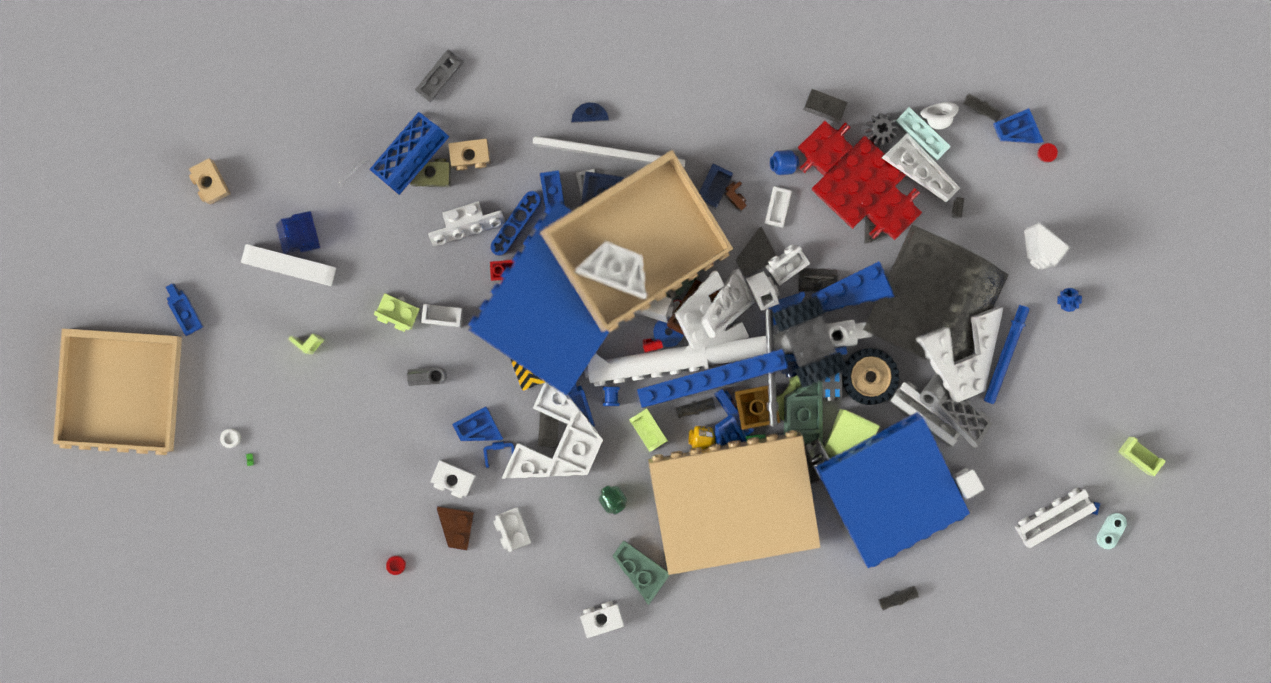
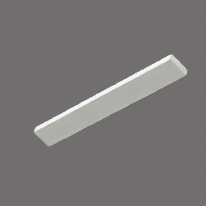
M539 136L533 138L534 146L650 164L661 157L659 155ZM678 159L683 168H685V160Z

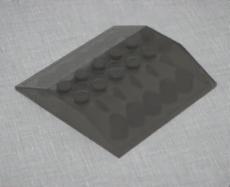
M912 225L887 277L895 297L881 298L876 301L863 330L931 364L930 359L925 355V349L920 342H917L916 338L943 327L950 328L953 361L956 362L971 356L975 348L971 317L994 308L1009 274L988 260L954 242Z

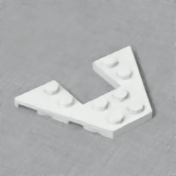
M995 307L971 317L975 354L956 362L953 361L950 328L943 327L916 338L917 342H920L925 349V355L930 359L936 374H939L944 382L942 384L949 391L953 401L960 402L986 390L1003 307Z
M545 382L533 409L568 424L553 458L521 443H517L502 476L503 479L588 475L603 442L601 435L569 395H563Z

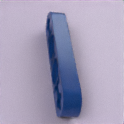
M529 191L523 196L492 241L491 251L495 255L503 256L507 253L539 207L541 199L536 192ZM534 195L536 196L535 200L537 201V203H532L529 206V209H532V211L529 213V211L526 208L521 207V205L524 203V205L526 206L529 202L527 197H533ZM520 210L525 211L527 214L524 221L516 219V213ZM508 226H512L516 230L515 235L512 237L505 235V229ZM501 235L505 239L510 240L509 244L506 241L504 242L503 251H495V244H500L503 240L499 238Z

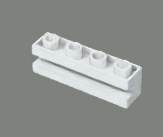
M909 381L907 384L901 382L888 401L908 416L919 412L924 417L931 433L949 446H954L960 433L934 407L925 406L921 402L920 393L916 391L917 387ZM957 417V421L963 425L962 420Z
M1075 488L1068 492L1067 497L1063 499L1059 497L1051 502L1052 505L1048 508L1042 507L1036 510L1034 516L1020 519L1018 521L1019 524L1015 528L1025 546L1031 548L1096 511L1095 505L1088 499L1089 495L1086 490Z

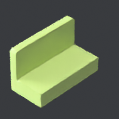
M312 334L305 343L295 336L288 338L305 354H313L324 341L317 334Z

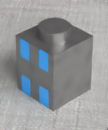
M842 374L823 380V397H826V401H837V397H842Z

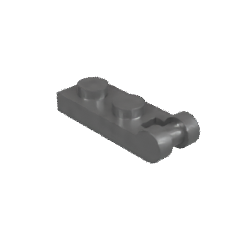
M448 49L417 86L415 91L431 103L453 74L462 66L464 61L460 58L457 59L453 52ZM447 61L452 64L450 68L444 65Z

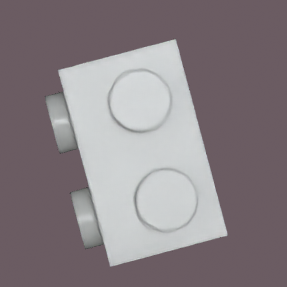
M792 244L785 248V253L779 257L774 256L768 261L769 264L765 266L779 286L810 264L802 252V248L797 244Z

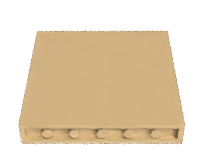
M62 329L53 444H60L59 448L71 449L72 445L79 446L80 450H91V447H98V451H110V448H117V452L129 453V449H134L139 454H148L149 450L156 451V455H167V452L174 451L182 337Z

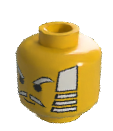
M695 426L689 432V445L692 448L700 447L701 449H708L710 445H714L715 434L713 428Z

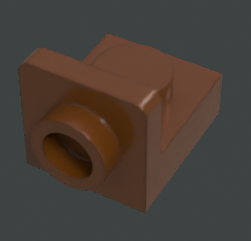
M740 181L737 184L732 182L726 188L728 192L725 196L741 212L746 208L745 202L747 200L741 193L736 194L735 191L742 183Z

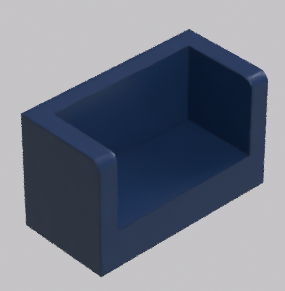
M714 163L705 178L699 194L706 205L717 209L734 173Z

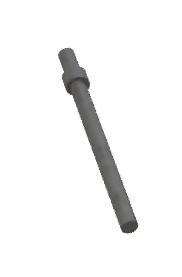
M773 309L765 310L767 353L774 352ZM775 372L768 374L769 403H767V411H769L770 426H777V410H779V405L776 402Z

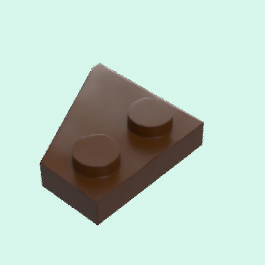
M437 506V512L448 547L467 551L474 512Z

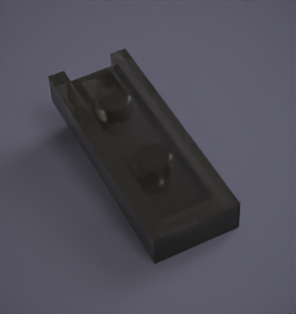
M540 412L538 447H557L559 420Z

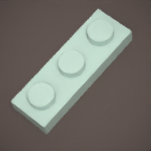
M910 107L895 121L936 161L951 147Z

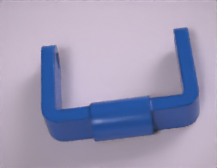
M501 441L484 447L486 468H489L487 450H500L511 446L513 454L514 444Z

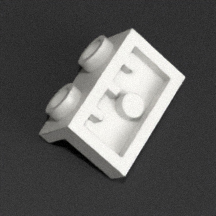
M518 507L495 516L496 520L493 522L497 532L501 531L503 538L500 540L504 550L508 549L511 552L532 543Z

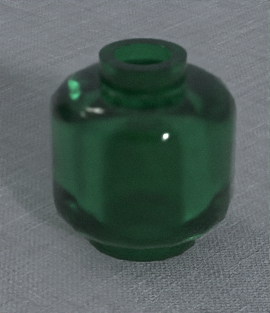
M608 485L600 491L601 495L598 500L607 513L616 515L626 508L627 498L618 486L610 487Z

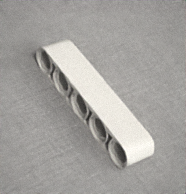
M247 244L245 245L241 263L328 286H332L336 268Z

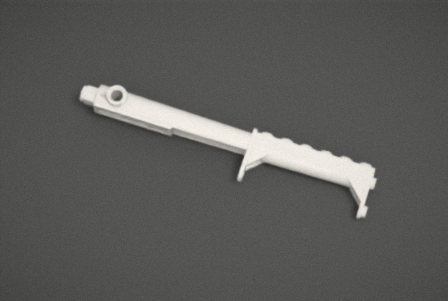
M854 320L825 324L834 348L857 345V339L872 337L870 322L855 324ZM786 330L777 331V334H774V351L784 349L785 355L794 354L786 336ZM832 332H838L841 335V340H833ZM766 336L699 348H691L689 344L688 346L605 360L595 353L584 370L585 378H589V382L591 384L594 383L596 387L606 385V381L612 380L614 384L623 383L625 378H632L633 381L643 380L645 375H651L652 378L662 377L665 372H670V375L682 374V370L689 369V372L701 371V367L709 370L708 365L738 362L766 354Z

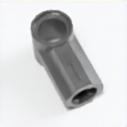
M442 367L408 369L407 372L409 386L437 385L444 383L447 379V372ZM436 370L442 375L439 381L433 378V373Z

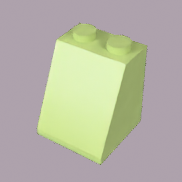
M840 409L824 443V448L829 457L832 458L875 435L880 426Z

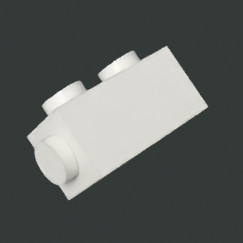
M764 271L746 278L751 294L761 311L779 304L777 296H780L777 286L774 285L771 277L767 278Z
M664 297L658 302L656 299L651 301V306L641 312L639 309L634 313L667 323L675 312L676 307L671 298Z

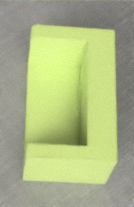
M1129 437L1118 452L1147 475L1155 476L1166 461L1163 458H1158L1137 442V438Z

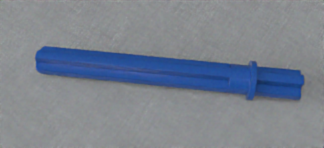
M1019 305L1014 320H1011L1010 331L984 401L987 403H995L1022 329L1026 327L1024 323L1030 310L1026 306Z

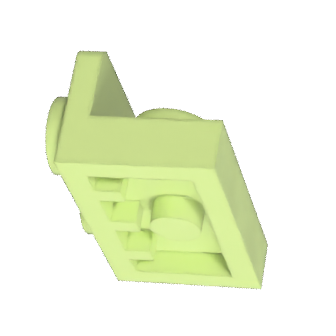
M384 293L374 315L378 316V321L388 324L389 321L395 324L394 328L405 332L406 329H412L420 308Z

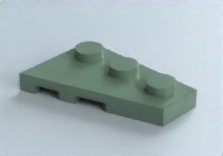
M625 540L622 541L613 554V558L649 605L670 576L668 571Z

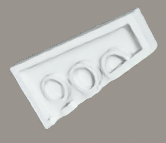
M908 133L882 157L885 161L945 202L960 189Z
M739 269L732 271L724 284L725 286L722 287L701 320L710 338L718 335L755 303Z

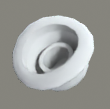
M941 102L923 109L921 116L927 119L928 124L933 129H945L952 124L953 117L958 113L959 107L953 102Z

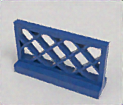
M418 112L369 170L400 195L446 142L449 136L439 126ZM422 119V126L416 127L418 122ZM421 132L420 137L415 139V133ZM410 135L409 141L404 142L406 136ZM408 146V152L402 153L403 148ZM394 150H397V155L391 156ZM396 161L395 167L390 168V162ZM383 164H385L384 170L377 171Z

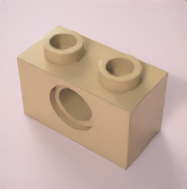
M487 139L448 143L451 167L456 168V171L467 170L468 166H475L476 169L486 168V164H491ZM466 152H475V157L472 160H466Z
M208 158L189 168L191 172L189 177L194 185L197 184L200 190L198 195L203 202L206 201V203L211 205L231 194L214 160ZM207 178L212 179V184L209 187L204 185Z

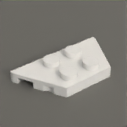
M604 242L575 270L577 274L642 299L647 297L644 286L645 275L642 268V255L609 242Z

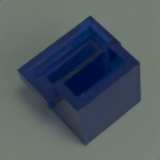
M311 211L294 214L276 223L283 254L298 251L299 249L300 253L320 249Z

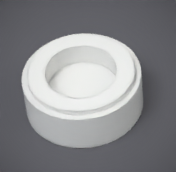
M226 429L220 436L222 445L227 448L236 447L241 440L239 432L235 429Z

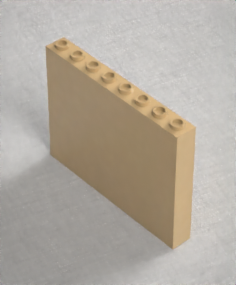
M673 150L540 232L602 332L615 330L619 327L617 323L623 319L625 322L635 317L634 312L639 309L641 312L651 306V301L655 299L657 302L667 296L665 292L670 289L675 291L682 287L681 282L686 279L691 281L696 278L698 271L710 269L714 266L713 262L715 260H724L730 256L728 252L733 250ZM604 242H609L642 255V268L645 275L644 286L647 297L646 299L636 297L577 274L575 270Z
M792 430L787 431L786 435L770 434L764 439L753 437L747 439V442L731 441L728 445L724 446L714 444L710 445L708 449L697 447L690 449V452L682 453V451H675L668 456L658 454L653 455L652 459H648L668 575L821 548L803 436L800 432Z

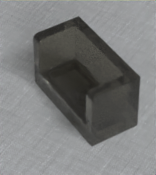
M811 89L803 110L839 123L848 102Z

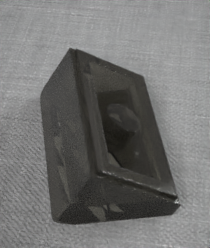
M802 269L798 272V291L818 292L836 283L838 280L837 270Z

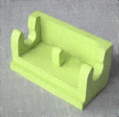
M647 408L629 419L649 452L667 442L666 437Z

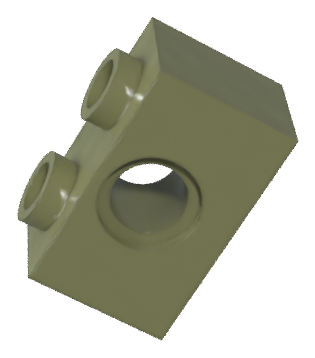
M435 159V162H428L410 182V185L416 187H450L451 164L446 162V159ZM428 168H435L436 172L433 177L426 176Z

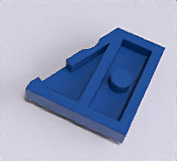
M1030 108L993 123L998 138L1002 142L1034 144L1044 142Z
M487 406L452 424L460 441L503 440Z
M731 414L715 425V444L724 446L728 445L731 441L746 442L743 432Z

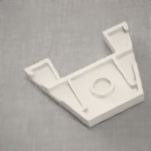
M713 271L709 278L698 287L699 289L693 296H690L675 313L691 348L749 338L742 322H738L726 330L723 329L718 335L711 338L701 322L712 304L709 295L725 286L718 271Z

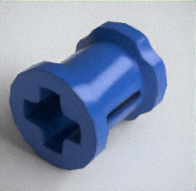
M603 387V390H605L603 406H620V403H618V390H620V387Z

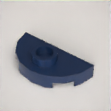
M592 102L584 103L577 107L571 119V123L609 121L606 110L599 104Z

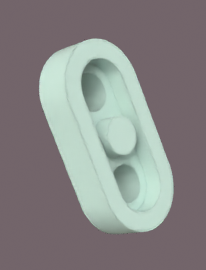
M1112 513L1107 517L1097 535V543L1100 547L1112 549L1116 546L1127 526V520L1122 514ZM1118 519L1120 521V525L1116 527L1115 521ZM1107 536L1111 538L1109 543L1105 542Z

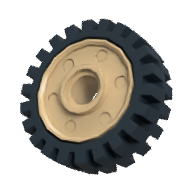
M866 348L855 352L845 362L848 370L842 372V385L846 393L856 402L865 405H876L888 400L895 393L900 378L899 369L893 358L886 352L875 348ZM869 371L875 374V379L872 382H868L865 377Z

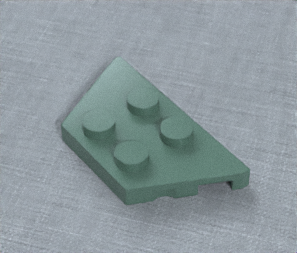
M823 381L804 388L800 386L784 396V435H786L787 431L796 430L802 434L804 444L818 438L823 444Z

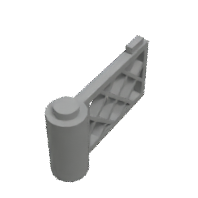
M935 373L920 394L921 402L925 406L934 407L976 448L992 426L991 419L983 411L981 412L969 399L960 402L953 401L949 391L942 384L944 382L939 374ZM942 404H948L949 411ZM954 405H958L960 413L955 412ZM964 406L969 409L970 414H966ZM957 417L961 418L963 425L957 421ZM967 418L972 419L973 426H969ZM978 420L985 425L984 428L979 427ZM970 431H975L976 439L971 435Z

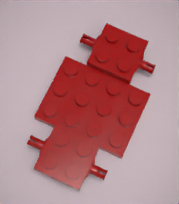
M824 121L798 146V149L807 159L799 167L801 171L803 170L806 173L813 165L823 175L811 190L852 229L866 216L876 225L869 233L873 239L881 232H884L895 241L922 214V211L913 203V200L920 192L914 188L908 195H905L896 188L905 178L906 174L882 158L885 154L866 136L853 147L843 136L850 129L847 123H844L837 130Z

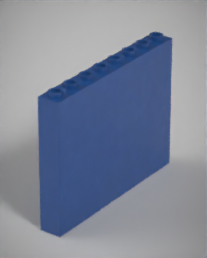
M556 201L554 204L550 203L544 211L547 213L543 220L539 219L534 226L536 231L532 236H527L523 242L525 247L521 252L517 251L512 258V261H514L511 268L507 267L501 275L503 280L500 284L496 283L490 291L492 296L489 300L485 299L479 307L482 311L478 317L474 315L468 325L471 326L469 328L470 332L567 396L609 334V331L602 332L540 233L545 228L573 212L559 201Z

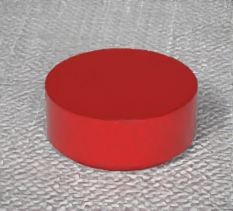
M1045 143L1039 147L1037 155L1042 162L1049 163L1056 159L1058 150L1055 145Z
M398 555L390 557L386 562V569L392 575H399L406 568L405 560Z

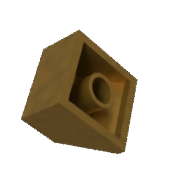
M768 385L735 392L742 430L770 425L769 411H767V403H769ZM777 410V423H780L779 414Z

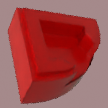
M651 338L643 339L644 352L663 348L662 341L660 339L652 341Z

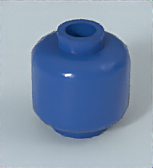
M792 150L775 151L773 156L770 157V168L776 175L793 174L796 168L799 167V157Z

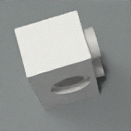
M439 460L430 482L434 483L433 487L442 491L446 488L452 491V495L462 498V496H468L476 474ZM449 475L457 477L458 482L456 485L448 483Z
M608 601L602 603L600 608L594 609L593 606L583 610L584 613L580 614V618L587 638L624 627L617 602ZM598 614H605L607 617L606 622L599 623L596 620Z

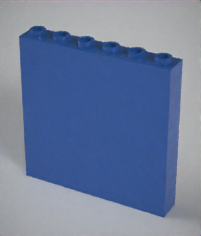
M919 412L910 415L815 467L867 568L878 566L881 561L896 556L898 552L913 547L918 541L928 539L933 533L946 529L950 524L961 521L970 514L927 423Z

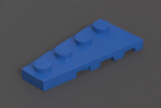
M879 261L811 295L812 297L818 296L824 312L842 309L850 305L856 306L868 301L874 302L881 298L895 297L882 263Z

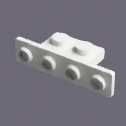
M477 201L443 212L446 228L430 232L428 235L433 246L443 245L456 239H462L463 237L478 234L491 228H497L505 224V219L501 210L483 216L480 203Z

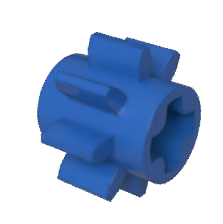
M1066 288L1060 291V296H1057V304H1061V309L1067 312L1079 309V304L1082 303V295H1078V290L1073 288Z

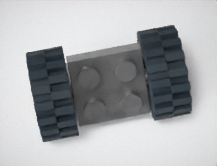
M818 296L773 313L779 332L786 330V336L800 367L795 371L802 388L848 370L841 352L836 353L821 315L825 314Z

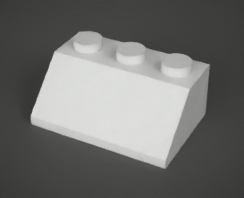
M1040 223L1024 230L1027 258L1031 260L1030 264L1038 270L1055 266L1070 248Z

